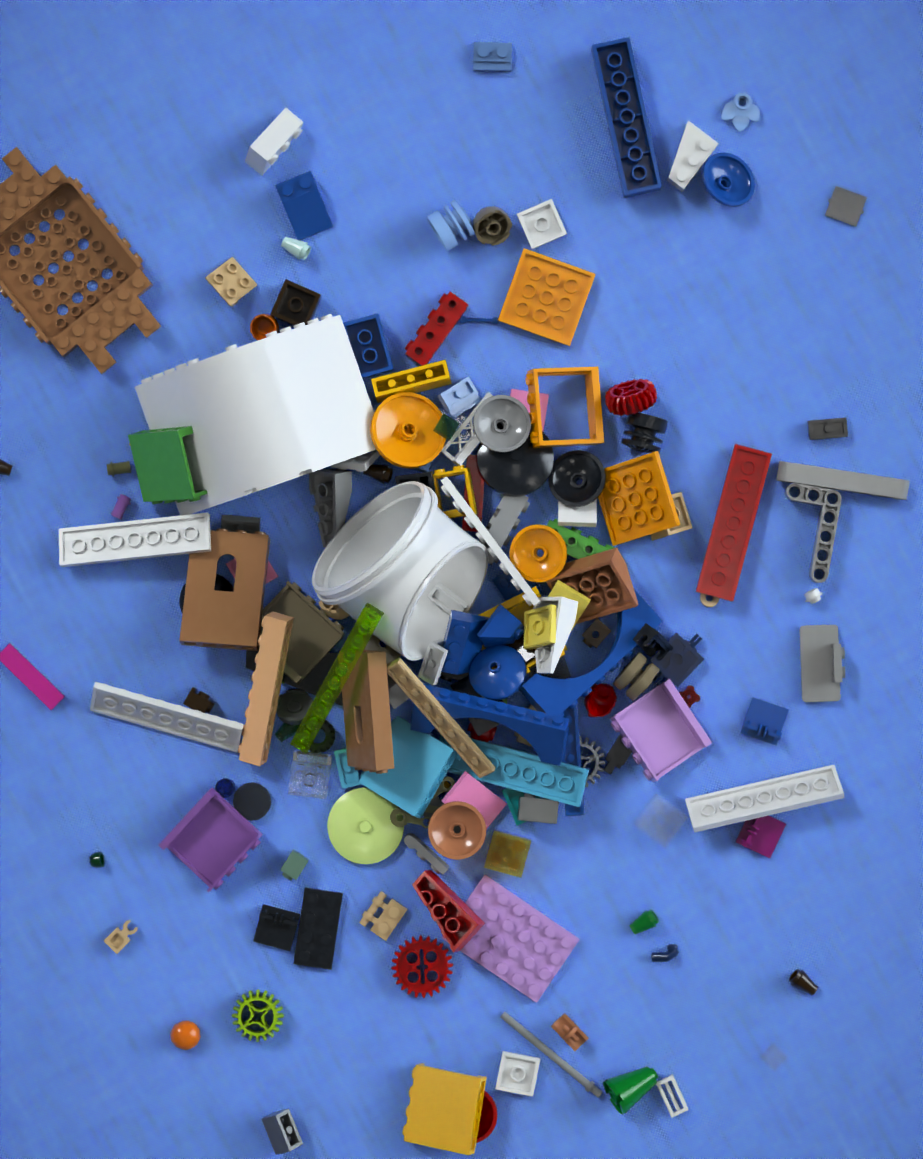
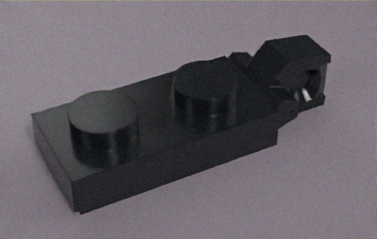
M621 734L605 758L608 763L604 771L610 775L615 767L620 769L632 753L630 748L624 746Z

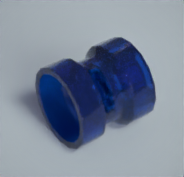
M222 778L215 785V790L223 798L231 796L236 788L235 783L230 778Z

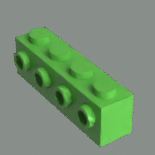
M554 519V521L549 520L547 526L555 529L562 536L566 544L567 555L575 559L615 548L608 544L605 547L598 544L599 540L590 535L588 538L582 536V531L574 527L570 530L564 526H558V519Z

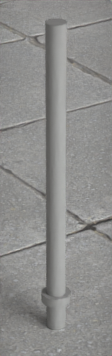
M505 1011L500 1016L501 1019L582 1084L587 1092L590 1091L597 1098L600 1097L603 1092L594 1085L593 1081L590 1082L514 1018Z

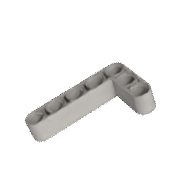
M793 483L785 489V496L788 500L821 506L809 577L815 583H822L828 578L841 506V494L832 489ZM791 487L798 489L799 494L797 497H792L789 494ZM810 490H814L818 494L815 501L810 500L808 497ZM831 493L837 498L835 504H830L827 501V496ZM827 512L833 515L831 523H827L824 520V515ZM823 531L828 532L830 535L828 542H824L820 538ZM820 550L825 551L827 554L824 561L819 560L817 557V553ZM816 569L823 571V578L820 580L814 577Z

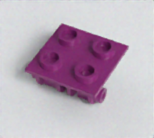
M771 816L747 820L744 822L735 842L771 858L786 823Z

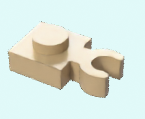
M127 920L124 923L122 930L117 927L104 940L116 954L131 941L128 935H132L138 930V927H135L134 930L128 929L127 926L131 920Z

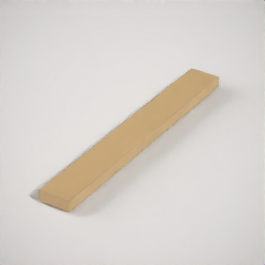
M398 658L388 663L387 673L473 772L479 778L494 772L496 767L405 662Z

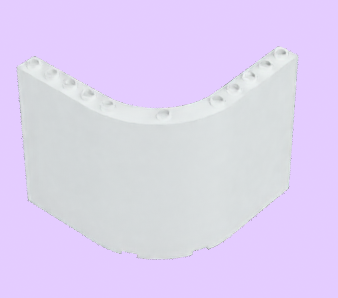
M332 314L321 317L322 321L316 318L307 321L308 325H305L304 322L293 326L294 329H291V326L279 330V334L277 331L265 334L266 338L240 347H237L236 344L225 348L226 352L201 361L198 358L190 360L187 364L184 363L165 370L164 374L161 372L141 380L142 384L135 386L150 430L192 426L193 434L182 437L194 490H207L208 494L200 496V500L189 502V499L180 503L175 501L180 515L193 514L376 450L370 433L374 410L340 315L332 317Z

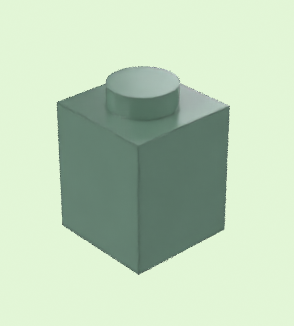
M293 849L280 869L283 872L282 875L290 881L292 879L297 880L310 859Z

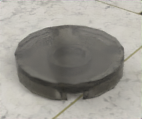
M245 783L235 792L233 806L247 820H259L270 810L271 795L267 788L259 783Z

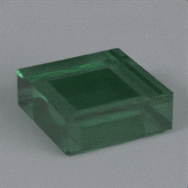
M443 413L433 431L450 440L460 423Z

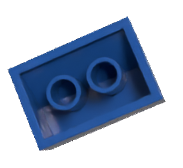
M451 610L443 648L448 650L441 672L456 675L469 673L472 661L482 649V643L477 634L489 617Z

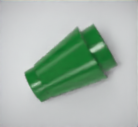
M652 909L649 911L645 910L629 926L636 935L656 927L659 919Z

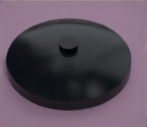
M497 424V428L503 429V425ZM542 431L543 441L549 440L546 434ZM530 433L526 441L513 451L495 452L486 448L481 442L477 451V466L481 477L493 490L507 496H524L538 490L550 476L554 462L553 448H533V443L530 441Z

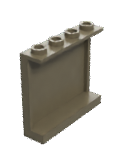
M287 581V585L263 609L262 620L265 615L272 611L294 617L284 674L298 685L345 634L342 631L344 627L337 621L333 623L322 609L319 610L315 606L316 602L309 595L305 597L301 593L302 589L295 582L291 584Z

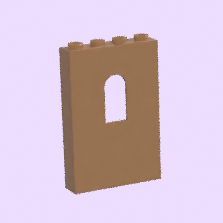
M218 528L216 531L210 530L211 551L189 554L179 641L181 645L258 651L270 547L269 535L261 531H256L252 534L244 530H236L235 532H228L227 529ZM223 555H232L237 562L234 591H216L215 581L218 560Z
M362 649L339 651L348 766L355 767V770L376 772L377 774L388 773V769H394L386 651Z

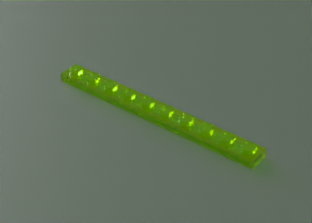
M369 603L364 606L290 743L305 754H307L384 615V612Z

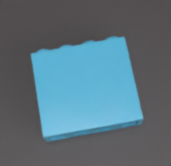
M397 716L391 722L394 769H388V773L381 774L362 771L359 783L414 817L421 819L458 753L429 734L410 730L411 723Z

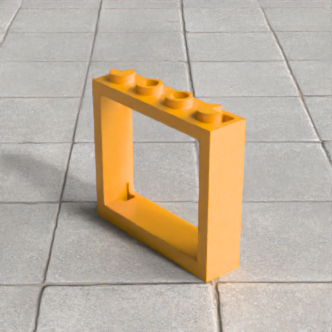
M598 367L538 368L527 371L525 381L529 391L527 403L530 405L529 415L532 429L530 441L533 443V448L589 446L604 443ZM585 375L590 439L543 441L538 377Z

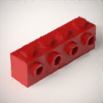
M451 291L448 295L443 294L438 301L440 303L438 309H433L427 317L429 319L425 326L422 324L417 330L416 334L418 336L415 341L410 340L405 347V350H407L405 355L420 366L428 364L469 307V304Z

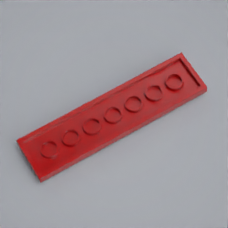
M738 444L734 445L695 592L733 602L768 472L771 453Z

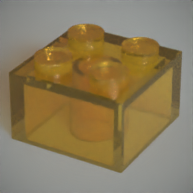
M494 829L484 868L521 878L531 839Z

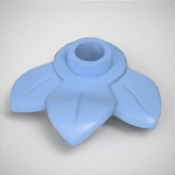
M739 93L732 102L724 106L721 117L722 120L732 119L734 127L740 132L747 127L749 120L759 121L760 111L756 105L752 104V99L748 94ZM739 100H745L746 105H739Z

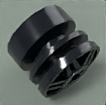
M642 413L629 414L626 424L633 427V431H624L623 434L630 436L631 440L622 438L621 443L636 451L645 453L658 451L660 453L661 448L654 446L653 443H663V440L655 437L656 433H665L668 421Z

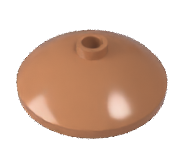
M453 801L442 805L434 812L429 822L428 835L432 846L439 854L449 859L460 860L474 855L481 848L486 837V824L482 814L474 806L466 802ZM455 826H459L461 828V831L459 833L454 832L453 829Z

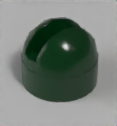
M102 852L93 853L89 857L91 866L95 868L104 867L105 862Z

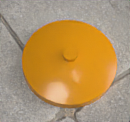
M401 392L386 398L377 407L372 416L370 433L376 450L385 460L395 466L411 469L425 466L439 455L446 441L447 428L443 414L430 399L417 393Z

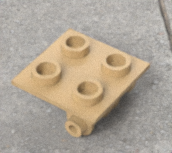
M233 257L205 277L208 283L211 284L230 307L235 306L238 300L257 286V283Z

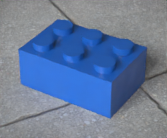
M378 313L343 323L362 378L394 370Z

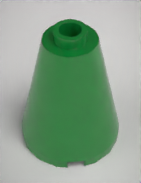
M643 1067L603 1081V1087L606 1094L609 1093L610 1101L615 1109L623 1115L657 1083L658 1075L653 1068Z

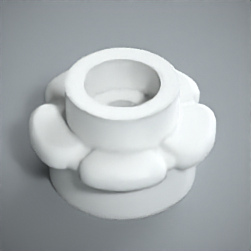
M814 588L804 594L805 602L814 604L821 600L820 596L823 593L818 588Z

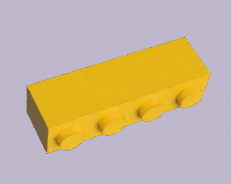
M446 360L371 379L377 403H381L386 398L397 393H419L452 384Z

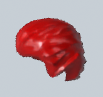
M594 684L591 687L592 691L585 696L584 705L589 717H603L610 714L611 710L615 707L617 696L613 686L610 684Z

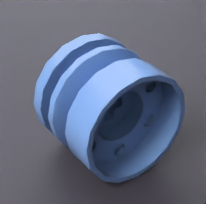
M455 200L450 202L454 211L451 212L447 205L444 206L446 213L444 217L438 211L427 216L430 226L446 251L458 245L455 236L459 235L464 241L467 240L463 231L466 230L470 237L475 235L470 218Z

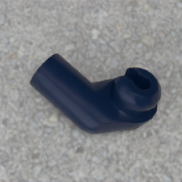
M669 944L667 946L668 951L652 952V962H668L679 953L677 950L678 946L676 944Z

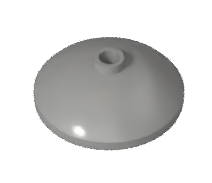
M496 395L487 398L479 405L474 415L473 428L478 440L486 448L495 452H510L519 448L528 438L531 429V419L526 407L519 400L507 395ZM497 424H502L503 429H498Z

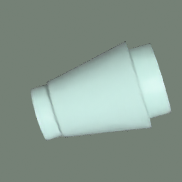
M285 237L281 244V247L299 260H305L311 250V246L307 242Z

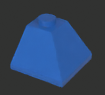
M499 604L477 636L485 648L512 644L516 639L521 638L524 633V626L520 620Z

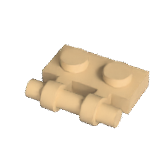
M380 891L378 896L372 899L373 903L369 909L365 910L362 914L363 917L359 923L366 927L368 922L371 921L374 925L370 931L386 941L408 909L393 898L388 904L385 903L383 900L387 894ZM379 907H381L384 910L381 913V915L378 918H376L374 916V913L377 911Z

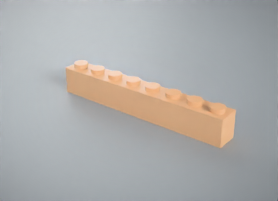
M273 611L265 615L261 623L263 631L258 640L260 647L255 657L256 669L251 678L253 685L248 694L250 701L245 711L246 723L242 731L243 739L238 748L240 761L259 767L266 763L268 759L294 617Z

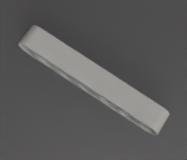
M779 461L776 478L777 481L900 500H907L910 481L784 461Z

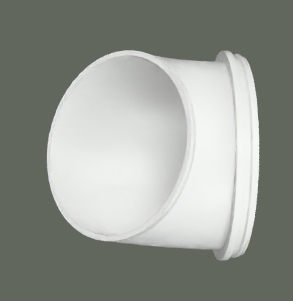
M416 481L404 482L384 491L356 512L328 543L319 557L312 575L313 588L323 603L338 605L374 636L406 659L412 661L423 659L428 644L439 639L444 640L450 615L427 597L438 581L469 604L464 611L468 613L481 590L489 561L487 548L453 522L437 506V495L430 487Z

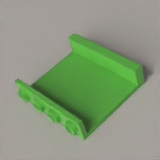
M192 426L142 430L128 435L143 502L158 504L164 501L166 504L175 501L180 503L188 499L189 502L200 500V496L208 494L207 490L195 491L182 438L193 434Z

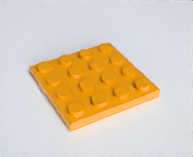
M523 248L498 321L570 347L596 274Z
M658 451L604 468L606 482L598 499L613 546L681 525Z

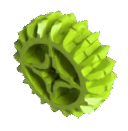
M259 989L256 990V995L250 990L248 992L249 998L246 994H242L244 1001L240 999L236 1001L240 1007H233V1010L238 1012L232 1014L233 1018H238V1020L233 1021V1025H240L236 1029L237 1032H240L242 1029L244 1030L241 1035L243 1038L247 1033L250 1034L249 1041L252 1040L253 1036H256V1042L260 1041V1036L266 1041L267 1033L272 1038L274 1037L272 1030L275 1032L280 1030L276 1024H283L281 1020H278V1018L284 1017L283 1013H278L283 1007H276L280 1001L279 999L274 1002L272 1001L274 994H271L268 998L266 997V990L263 992V996L260 995ZM259 1000L268 1005L259 1008L251 1001ZM247 1005L251 1016L244 1022L242 1011L244 1006ZM272 1009L274 1018L273 1023L269 1026L265 1015ZM254 1011L263 1012L262 1020L253 1019ZM256 1023L261 1028L263 1027L264 1030L256 1031L248 1026Z

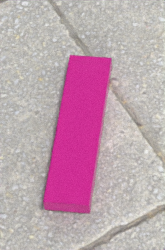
M11 643L0 652V661L50 710H53L65 697Z

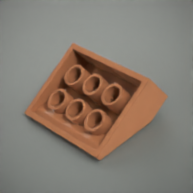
M617 547L567 562L556 577L546 581L551 590L557 580H560L591 599L576 624L638 606L626 562Z

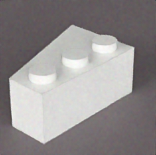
M285 108L249 147L245 162L263 176L268 168L277 161L282 151L285 152L288 149L292 139H297L303 131L301 129L303 121Z
M689 120L687 121L667 179L670 184L681 192L684 191L719 144Z

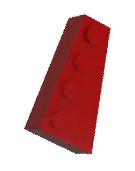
M425 870L412 884L423 904L430 911L432 919L439 926L443 937L450 944L453 953L460 951L485 924L432 870Z

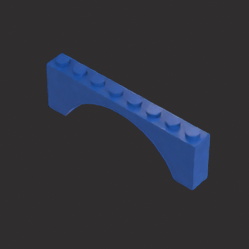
M635 589L638 606L616 612L617 631L615 640L608 655L598 667L585 675L569 679L549 678L536 673L521 686L519 691L537 711L563 717V711L567 708L571 710L579 703L577 699L581 695L583 698L592 691L590 687L594 683L599 685L606 678L604 676L605 673L608 671L612 673L620 666L618 662L622 658L626 660L633 654L631 650L635 646L639 648L633 638L645 623L657 631L661 629L659 625L663 621Z
M424 684L453 719L481 718L505 725L520 734L531 744L541 762L557 766L561 765L565 754L570 719ZM413 703L410 730L430 734L435 727Z

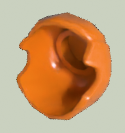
M269 314L255 316L250 324V332L256 340L266 338L265 334L273 331L279 333L277 320Z
M186 1020L175 1024L170 1032L171 1042L175 1047L182 1050L192 1049L201 1038L198 1026Z

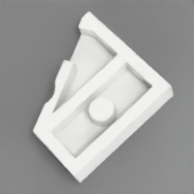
M374 450L372 453L362 454L331 465V467L338 468L339 470L351 469L363 472L374 463L380 454L377 450Z

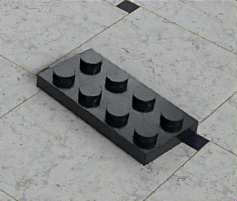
M305 887L293 964L332 969L343 893Z

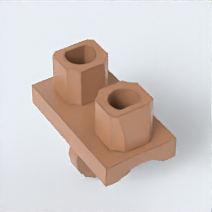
M566 1013L551 1025L574 1051L589 1039Z

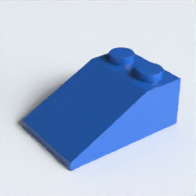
M311 171L275 185L297 240H303L333 227Z

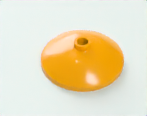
M537 524L527 526L516 534L510 545L509 556L510 561L524 579L531 582H545L556 577L564 568L567 560V548L564 539L555 529ZM540 549L544 552L542 557L537 554Z

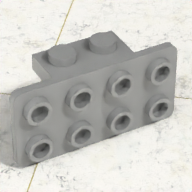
M801 626L799 632L802 700L804 702L839 701L841 698L840 682H842V678H845V667H842V659H845V650L839 644L838 626Z

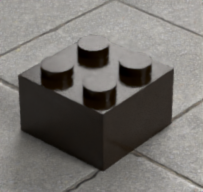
M285 279L270 315L292 326L303 322L305 325H308L307 321L312 320L322 296L317 292Z

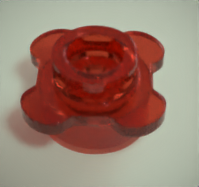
M691 685L687 686L683 692H679L689 708L693 703L700 701V695L696 694L694 687Z

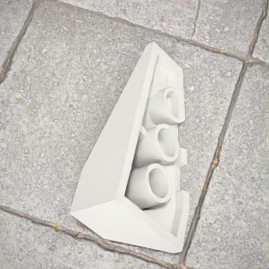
M538 597L542 603L537 607L534 606L533 609L551 604L556 605V643L539 647L535 650L537 673L553 674L575 623L578 601L565 597Z

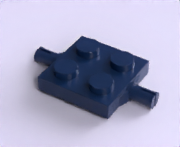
M675 633L668 640L673 650H670L662 660H657L661 650L650 659L660 669L653 682L658 686L664 678H667L678 687L704 660L695 648L702 638L696 633L690 641H687L678 633Z

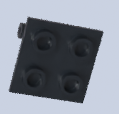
M263 904L253 942L291 951L300 914Z

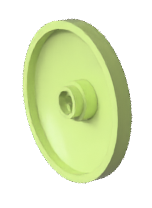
M367 787L356 788L346 792L335 802L328 817L327 829L333 847L345 859L358 864H373L386 859L397 849L403 837L404 826L397 827L390 820L392 811L398 808V806ZM397 814L396 816L398 821L404 819L402 814Z

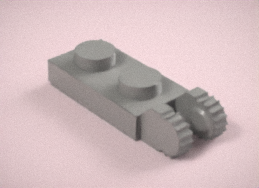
M408 833L405 836V845L409 849H416V854L423 861H429L431 863L430 867L437 874H444L449 869V865L415 834Z

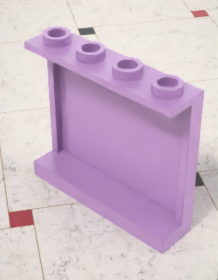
M670 679L665 680L610 718L612 728L621 734L624 746L630 748L634 761L642 766L644 776L652 782L658 781L659 778L692 755L712 744V741Z

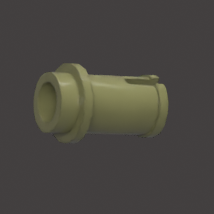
M130 461L106 464L108 476L112 475L114 477L116 474L131 473Z

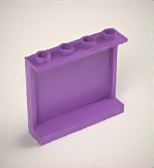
M211 788L158 846L162 850L168 848L210 887L207 892H210L213 888L217 890L224 882L222 878L225 875L229 877L235 871L234 865L237 862L241 864L248 857L246 852L250 848L254 850L261 843L258 839L263 834L215 789Z

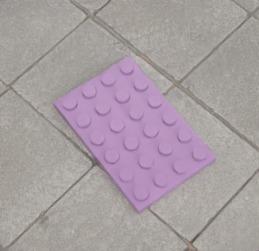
M484 874L465 904L485 924L460 951L537 1003L580 939Z

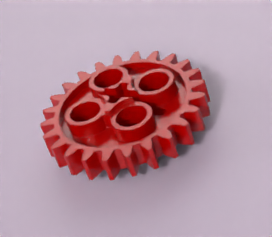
M420 935L419 940L416 941L415 937L412 936L411 943L405 940V947L399 945L401 952H394L398 958L392 959V962L396 963V965L392 966L391 969L397 970V972L392 976L399 977L396 984H403L401 990L408 988V995L414 991L416 998L419 993H422V997L425 998L428 992L432 997L433 990L440 993L439 986L446 988L444 981L450 982L447 974H453V971L448 969L453 966V963L448 962V960L452 958V955L446 956L449 949L442 950L444 943L442 942L437 945V938L431 942L429 935L426 940H423L422 935ZM420 949L423 950L424 965H428L424 969L425 983L421 982V969L417 967L420 965ZM428 952H435L437 958L434 961L427 960L426 954ZM409 953H416L418 959L415 962L408 961L407 955ZM435 971L438 977L435 980H430L427 977V973ZM416 972L419 978L416 981H411L408 979V974Z

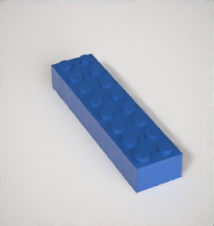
M630 37L594 44L591 47L623 198L660 191L662 183Z

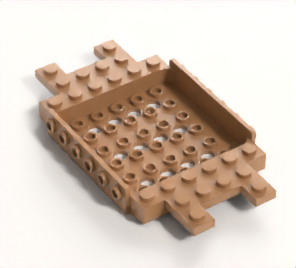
M15 147L2 158L14 174L0 184V292L5 298L9 296L13 301L11 306L17 313L21 311L25 316L23 321L29 328L34 327L37 331L35 336L41 343L45 341L48 345L53 344L63 357L79 346L98 371L103 374L117 363L105 347L135 324L146 338L162 327L139 299L153 284L142 272L145 268L141 265L143 262L137 252L133 255L129 250L132 246L125 238L121 240L117 235L120 231L113 223L108 224L105 220L108 216L101 208L98 210L93 205L95 200L89 193L86 195L81 190L83 185L77 178L74 180L70 176L66 178L56 164L40 176L21 151ZM58 209H62L65 212V217L62 220H57L54 217V213ZM43 221H47L50 224V229L47 232H42L39 229V225ZM28 233H32L35 236V241L32 244H27L24 241V237ZM81 239H86L89 242V246L85 250H81L78 247V242ZM13 245L20 247V253L17 256H12L9 252L10 247ZM66 251H72L74 254V258L70 262L63 259V254ZM51 263L59 265V271L55 274L50 273L48 270ZM104 269L112 270L113 276L110 279L102 277ZM36 275L44 277V283L40 286L35 285L33 282ZM93 280L98 283L97 290L89 291L87 289L89 281ZM81 293L83 295L82 302L74 303L72 300L73 294ZM62 304L68 307L66 315H59L57 312V308Z

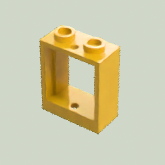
M464 465L454 466L452 471L447 472L445 468L434 470L433 479L435 493L438 498L437 506L442 511L438 479L464 474L469 505L474 513L477 514L470 469L464 468ZM457 509L443 511L450 519L466 516L464 512L460 513Z

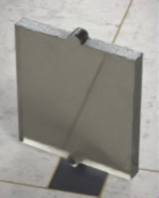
M835 186L832 197L828 200L829 205L825 216L856 227L861 214L864 213L863 207L867 197Z

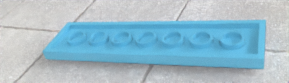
M440 734L439 741L452 748V746ZM472 739V741L496 767L495 771L479 778L459 754L448 771L461 776L466 771L475 779L576 807L581 805L589 773L587 768L561 762L560 766L541 762L538 755Z

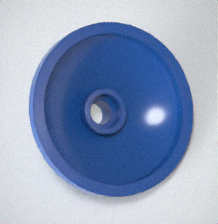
M723 152L711 156L704 164L702 171L703 183L713 199L729 207H738L750 200L755 190V180L751 169L741 158L734 154Z
M506 645L488 647L482 650L472 661L469 670L470 683L473 689L483 698L489 700L506 699L514 695L523 685L527 673L526 663L521 654L512 647Z

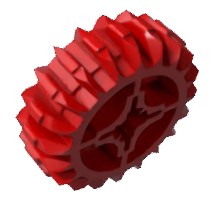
M627 380L626 382L614 385V387H611L606 392V406L610 413L614 415H635V413L647 410L648 407L653 406L657 399V391L654 384L649 380Z

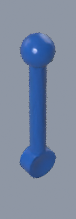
M461 316L459 319L462 324L466 322L499 323L498 317L486 319Z

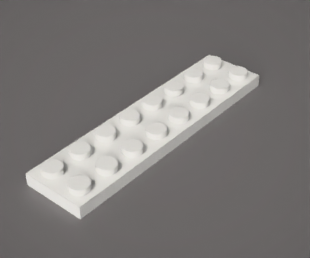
M446 476L441 480L443 492L448 498L451 496L454 498L455 501L452 504L460 513L464 512L466 514L464 520L471 528L475 527L478 530L475 533L483 544L487 542L490 546L487 549L495 560L499 558L502 562L499 564L500 568L506 575L511 574L513 579L510 581L518 591L522 589L525 593L522 597L529 606L532 604L535 607L539 606L542 603Z
M208 512L59 529V565L61 567L211 551L210 514Z
M95 682L93 687L90 711L232 752H238L244 724L203 713L199 710L189 709L181 705L168 703L160 699L147 697L143 694L109 686L105 683Z
M829 765L686 798L685 803L695 833L843 799L844 792L835 765Z

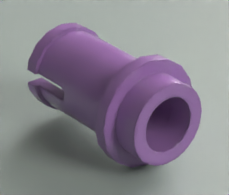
M120 494V497L117 496L118 501L111 515L122 520L128 504L131 505V498Z

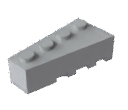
M504 495L486 527L500 547L502 545L507 546L509 543L511 529L516 530L521 521L518 519L521 511L525 513L530 505L527 502L529 497L525 495ZM487 542L483 544L487 549L490 547ZM488 552V564L497 563L499 558L495 560Z

